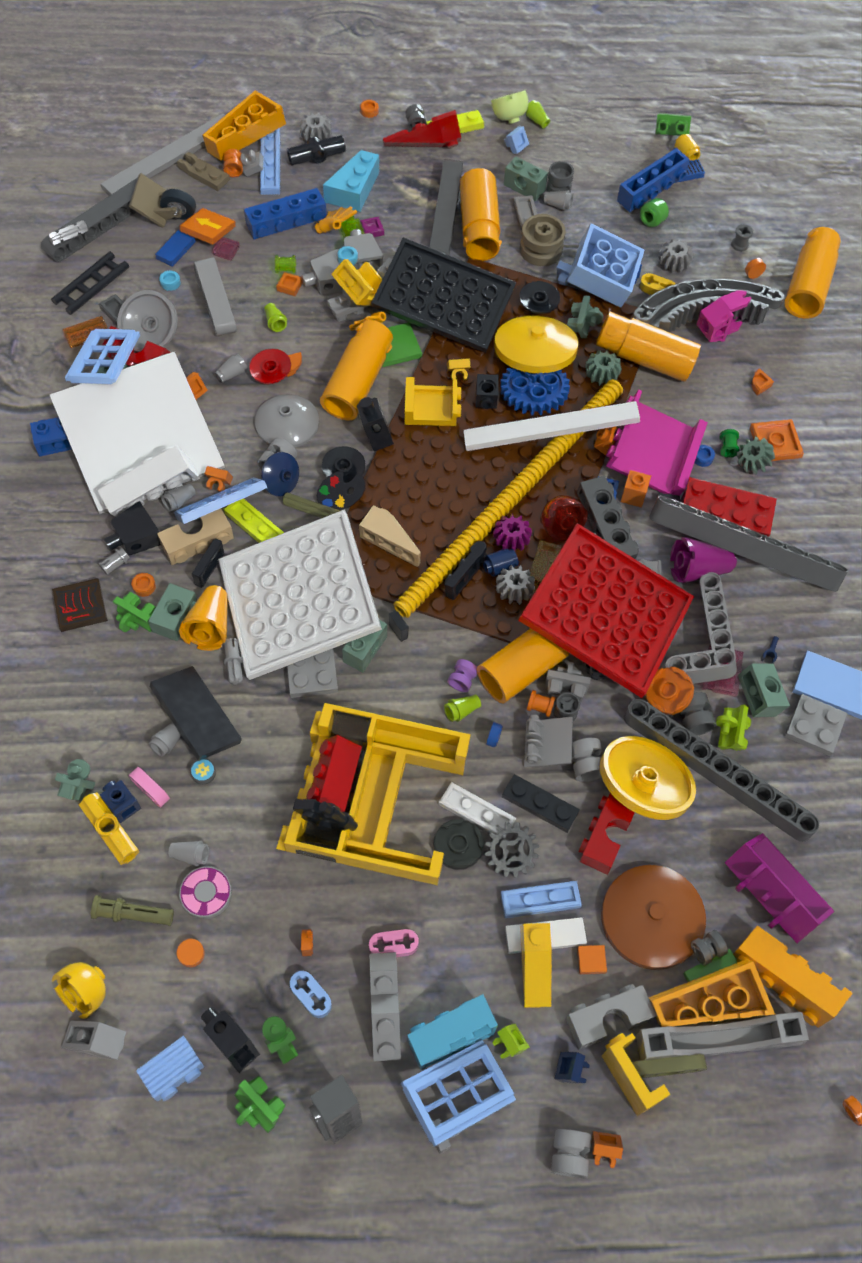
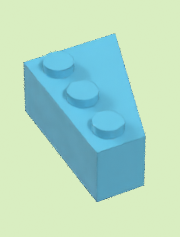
M363 150L359 151L323 184L325 203L343 208L351 206L352 210L361 212L379 174V155Z
M482 994L475 999L464 1002L450 1012L446 1011L437 1015L434 1021L426 1025L423 1022L410 1029L411 1033L407 1035V1041L420 1070L481 1040L493 1036L498 1024Z

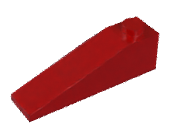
M456 110L431 118L432 121L427 125L425 123L416 124L410 132L405 129L383 138V145L387 147L447 146L448 148H453L459 145L458 142H461V132Z

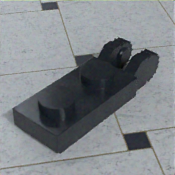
M484 541L474 543L470 547L471 553L466 559L463 558L453 575L450 574L446 578L444 586L447 598L455 600L482 566L487 555V545Z

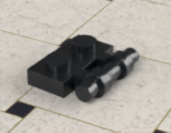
M295 799L293 810L301 814L302 819L317 824V828L322 831L330 832L332 829H349L354 831L358 827V823L354 821L350 814L341 812L340 808L333 803L325 801L320 803L316 799Z

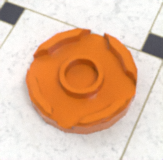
M677 667L658 669L646 692L647 702L666 715H674L682 712L689 706L694 695V686L692 679Z

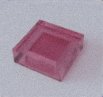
M222 237L213 248V255L232 261L240 248L239 242Z

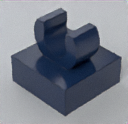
M560 1052L554 1079L562 1083H586L587 1079L581 1077L582 1069L590 1067L589 1063L584 1061L585 1055L578 1052Z

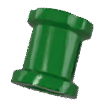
M734 429L723 430L719 435L722 441L720 454L726 458L735 457L737 452L740 451L739 446H737L739 432Z

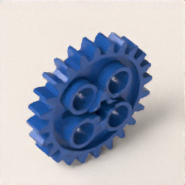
M507 368V372L503 373V378L501 379V394L504 395V401L508 400V406L515 404V411L522 408L523 414L528 410L531 415L535 411L542 415L543 410L551 413V408L558 410V405H564V400L568 399L570 389L569 379H566V373H561L562 369L550 373H529L515 368Z

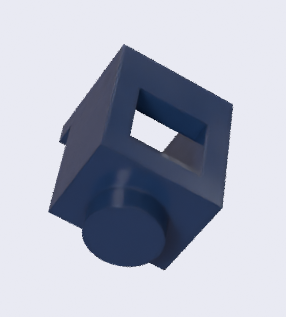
M122 780L117 783L111 781L103 787V792L100 796L120 824L141 809L137 799Z

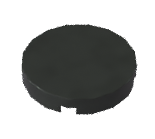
M452 819L443 823L436 832L433 842L434 851L444 853L443 864L455 870L467 869L475 865L481 858L484 849L483 835L479 828L464 819Z

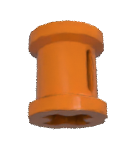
M532 690L527 711L535 710L545 713L547 717H550L556 697L552 696L549 698Z

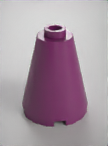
M681 537V539H677L674 542L670 555V561H674V568H671V574L676 582L682 583L700 580L701 576L709 572H714L718 575L731 573L737 564V558L734 553L687 537Z

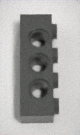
M606 476L580 482L577 495L593 533L636 559L639 552L638 544L630 535L629 523L624 521L622 507L615 500L612 484L608 483ZM597 501H603L605 504H599ZM605 520H610L613 524H609ZM613 539L620 540L621 544L614 542Z

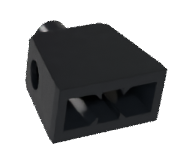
M362 398L357 405V409L373 451L375 452L393 445L394 442L378 399ZM378 424L381 429L375 432L372 426Z
M140 501L111 520L110 523L114 534L104 538V542L110 551L122 545L128 555L161 545L157 534L160 531Z
M210 1007L202 1014L201 1019L206 1024L203 1028L204 1032L238 1073H241L260 1055L249 1037L225 1010L218 1013L214 1007Z

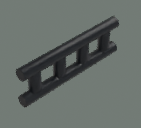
M109 251L52 297L51 300L55 305L61 301L68 305L66 311L69 315H72L127 270L129 264L123 261L118 265L112 261L115 255ZM107 266L112 271L104 277L98 271ZM92 277L97 283L89 288L83 283ZM77 289L83 295L74 300L69 295Z

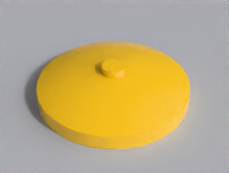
M522 316L509 320L499 327L495 334L494 348L497 356L512 368L529 373H550L561 370L574 361L578 351V338L569 326L558 320L544 316Z
M625 736L612 741L601 756L600 773L607 789L620 803L637 814L658 820L674 819L683 815L695 799L696 785L689 768L674 752L658 742L643 737Z

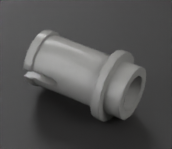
M116 548L115 553L100 562L99 565L109 575L123 563L127 564V560L130 557L123 548L119 550Z

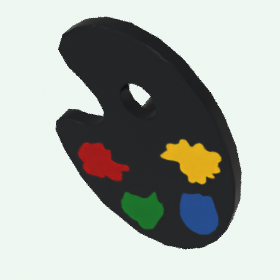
M342 471L335 472L323 480L319 486L316 495L317 501L328 507L344 510L360 500L364 494L366 482L364 477L358 474L350 482L345 483L344 473ZM350 488H354L353 494H348Z

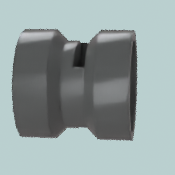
M414 104L406 109L405 115L411 131L416 124L425 123L427 125L422 106Z
M570 692L559 695L554 708L555 718L573 717V721L577 718L580 708V699L577 695Z
M716 930L707 933L703 939L697 938L691 941L694 955L703 966L711 963L715 957L721 958L728 954L727 945Z

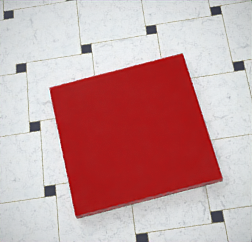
M577 523L518 621L640 698H643L694 596Z

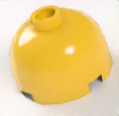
M72 963L59 970L52 977V982L55 980L58 982V986L54 989L61 1001L72 1013L75 1011V1008L82 1014L79 1016L81 1019H87L100 1007L106 996L105 975L97 966L93 968L87 963Z

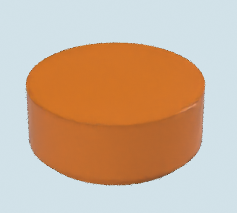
M365 100L360 105V112L364 117L373 118L379 113V105L374 100Z
M760 258L753 259L746 265L745 273L750 279L758 278L764 273L766 264Z
M148 573L137 574L132 579L133 591L138 596H149L156 589L155 580Z
M187 939L178 946L177 957L182 965L195 967L204 959L205 951L198 940Z
M851 1095L843 1101L844 1109L856 1125L862 1126V1105Z

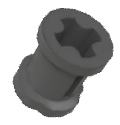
M742 224L737 226L735 230L736 237L731 243L733 249L740 252L748 249L749 238L753 235V229L748 225Z

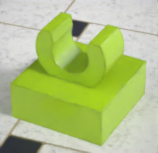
M516 1024L502 1028L497 1032L500 1037L493 1041L494 1046L501 1042L506 1046V1051L500 1055L501 1059L516 1056L530 1048Z

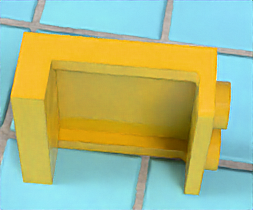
M344 259L331 274L356 305L371 306V302L383 280L369 262H364L357 270L348 259Z
M406 377L405 425L456 426L457 417L461 418V404H457V400H461V387H457V379H453L452 386L414 385V377Z
M621 1033L611 1039L610 1043L605 1046L607 1050L602 1055V1058L638 1116L671 1094L665 1085L660 1086L651 1093L649 1092L624 1050L632 1043L635 1036L632 1033L625 1037L624 1033Z

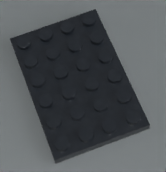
M403 237L371 302V307L486 353L514 291L516 282Z

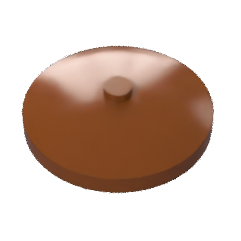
M642 865L623 872L610 885L602 903V926L609 943L621 957L638 967L663 970L683 963L694 953L691 941L697 938L703 939L705 933L706 912L699 893L684 876L663 866Z

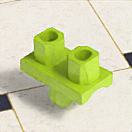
M740 705L737 708H724L723 715L716 718L717 726L721 727L718 743L720 749L732 748L735 751L747 749L748 740L744 737V733L751 725V718L747 716L748 707L746 705Z

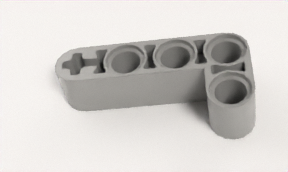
M215 258L195 261L196 280L199 289L202 290L216 336L236 332V323Z

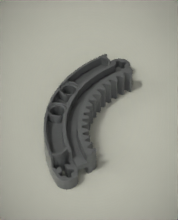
M732 279L692 280L669 286L651 295L635 310L633 318L671 333V331H675L676 327L679 328L681 324L685 325L686 321L690 323L693 319L698 321L701 310L718 298L737 290L747 292L745 297H751V301L747 307L732 312L734 314L733 319L740 317L741 321L747 318L748 322L751 323L754 320L756 325L764 322L769 308L778 309L781 307L784 294L777 289L747 281Z

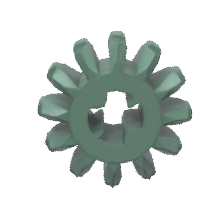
M600 350L596 354L591 353L585 365L586 377L591 378V383L597 381L599 386L602 383L607 384L611 379L617 380L621 373L620 359L616 358L615 353L608 354V350L605 353H602Z
M755 436L753 441L747 439L746 445H740L741 451L737 452L738 463L740 467L744 468L745 472L749 473L752 471L756 475L758 470L765 472L766 466L772 467L771 460L775 459L774 448L765 438L759 440Z

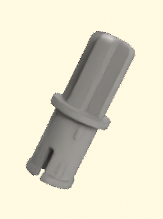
M228 638L223 643L225 650L224 665L227 666L228 681L232 685H236L243 681L241 670L243 660L239 654L238 640L234 638V644H232V638Z

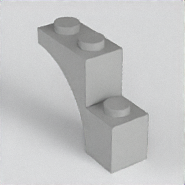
M396 952L371 953L369 957L373 1060H401Z

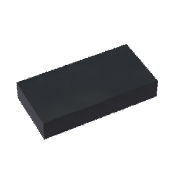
M214 538L192 572L194 584L200 588L205 585L218 565V559L222 558L225 554L222 541Z

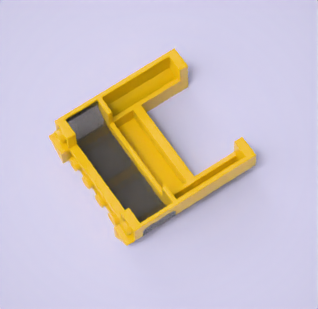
M324 703L323 710L316 711L310 730V738L313 743L310 757H313L311 766L307 765L305 768V787L300 788L297 799H307V792L313 783V771L318 764L321 754L319 750L323 741L335 735L348 739L362 746L345 812L350 814L354 821L358 823V827L354 831L349 829H332L330 832L322 831L317 828V824L302 819L301 814L293 811L290 825H283L276 849L438 885L444 853L433 851L432 858L388 849L385 848L405 764L408 763L463 775L471 734Z

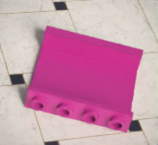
M638 389L634 396H629L626 403L637 402L640 423L622 425L620 428H617L613 438L615 443L610 446L606 457L609 458L606 467L627 477L630 470L651 475L649 487L664 494L680 496L686 489L708 422L700 419L694 427H690L640 403L639 399L642 391Z

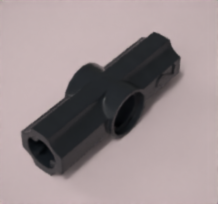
M342 135L323 140L318 137H312L304 145L287 149L290 165L311 160L318 164L324 162L327 156L346 152Z

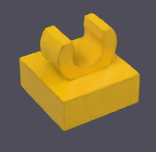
M470 359L448 360L447 371H453L451 373L452 381L456 379L457 372L463 374V380L467 379L468 373L466 370L470 368Z

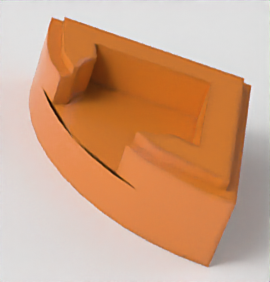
M301 352L288 355L291 360V370L287 377L294 375L296 370L302 365Z
M759 368L753 376L752 389L758 396L770 388L774 381Z
M302 929V956H312L313 954L312 929Z

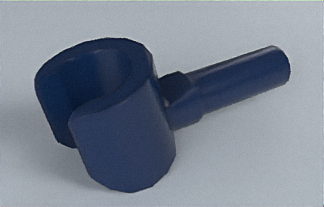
M777 636L773 637L770 647L761 656L762 662L767 655L772 658L771 664H774L776 661L777 653L775 648L779 640Z

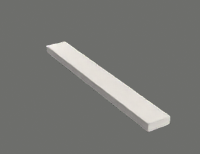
M634 401L464 430L466 451L640 423V415L637 402Z

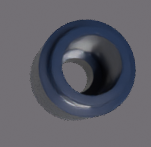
M507 548L486 555L485 561H483L485 572L487 574L490 573L492 577L500 575L503 569L509 571L511 565L513 567L519 565L516 552L513 549L508 550Z

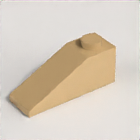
M373 505L359 524L360 537L418 567L421 555L419 549L389 511Z

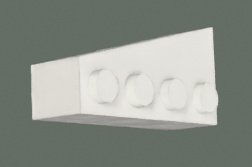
M175 445L164 448L161 454L154 458L145 459L139 467L126 470L120 478L105 482L103 487L97 491L109 513L116 517L139 501L144 505V500H156L162 496L165 490L183 486L182 482L190 478L194 482L200 479L188 456Z

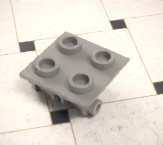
M538 715L529 716V719L526 721L524 767L572 763L573 717L540 720Z

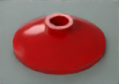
M266 349L257 353L252 358L249 370L251 376L256 381L263 384H274L283 380L289 374L291 360L282 350Z

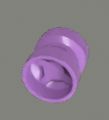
M459 659L454 666L455 672L451 673L447 680L448 684L460 692H468L472 685L471 680L477 675V666L470 661Z

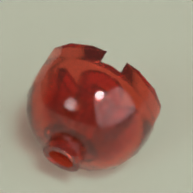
M561 495L551 499L545 505L541 515V522L548 535L555 541L563 542L568 539L577 523L583 527L585 526L588 513L577 499L572 496Z

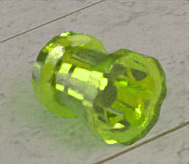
M275 255V273L280 271L296 273V255H292V257H279V255Z

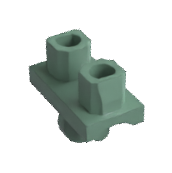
M584 296L582 303L572 304V315L578 318H569L567 326L574 332H579L581 338H587L590 326L593 327L603 321V313L599 308L590 306V296Z
M82 759L73 760L68 766V775L56 774L55 780L61 782L57 796L82 801L86 789H94L95 782L85 780L88 778L91 770L87 761Z

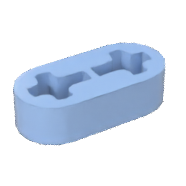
M298 971L294 973L290 979V988L295 997L313 1017L323 1018L327 1016L332 1007L329 995L308 972ZM298 979L302 981L308 979L307 987L310 990L308 994L303 988L296 989ZM313 995L319 1001L326 1000L324 1002V1010L321 1011L319 1008L313 1009L315 1006L314 1001L311 999Z

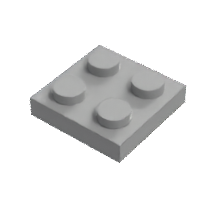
M333 648L287 666L291 698L338 693Z
M802 694L797 702L785 737L831 756L835 750L847 713Z

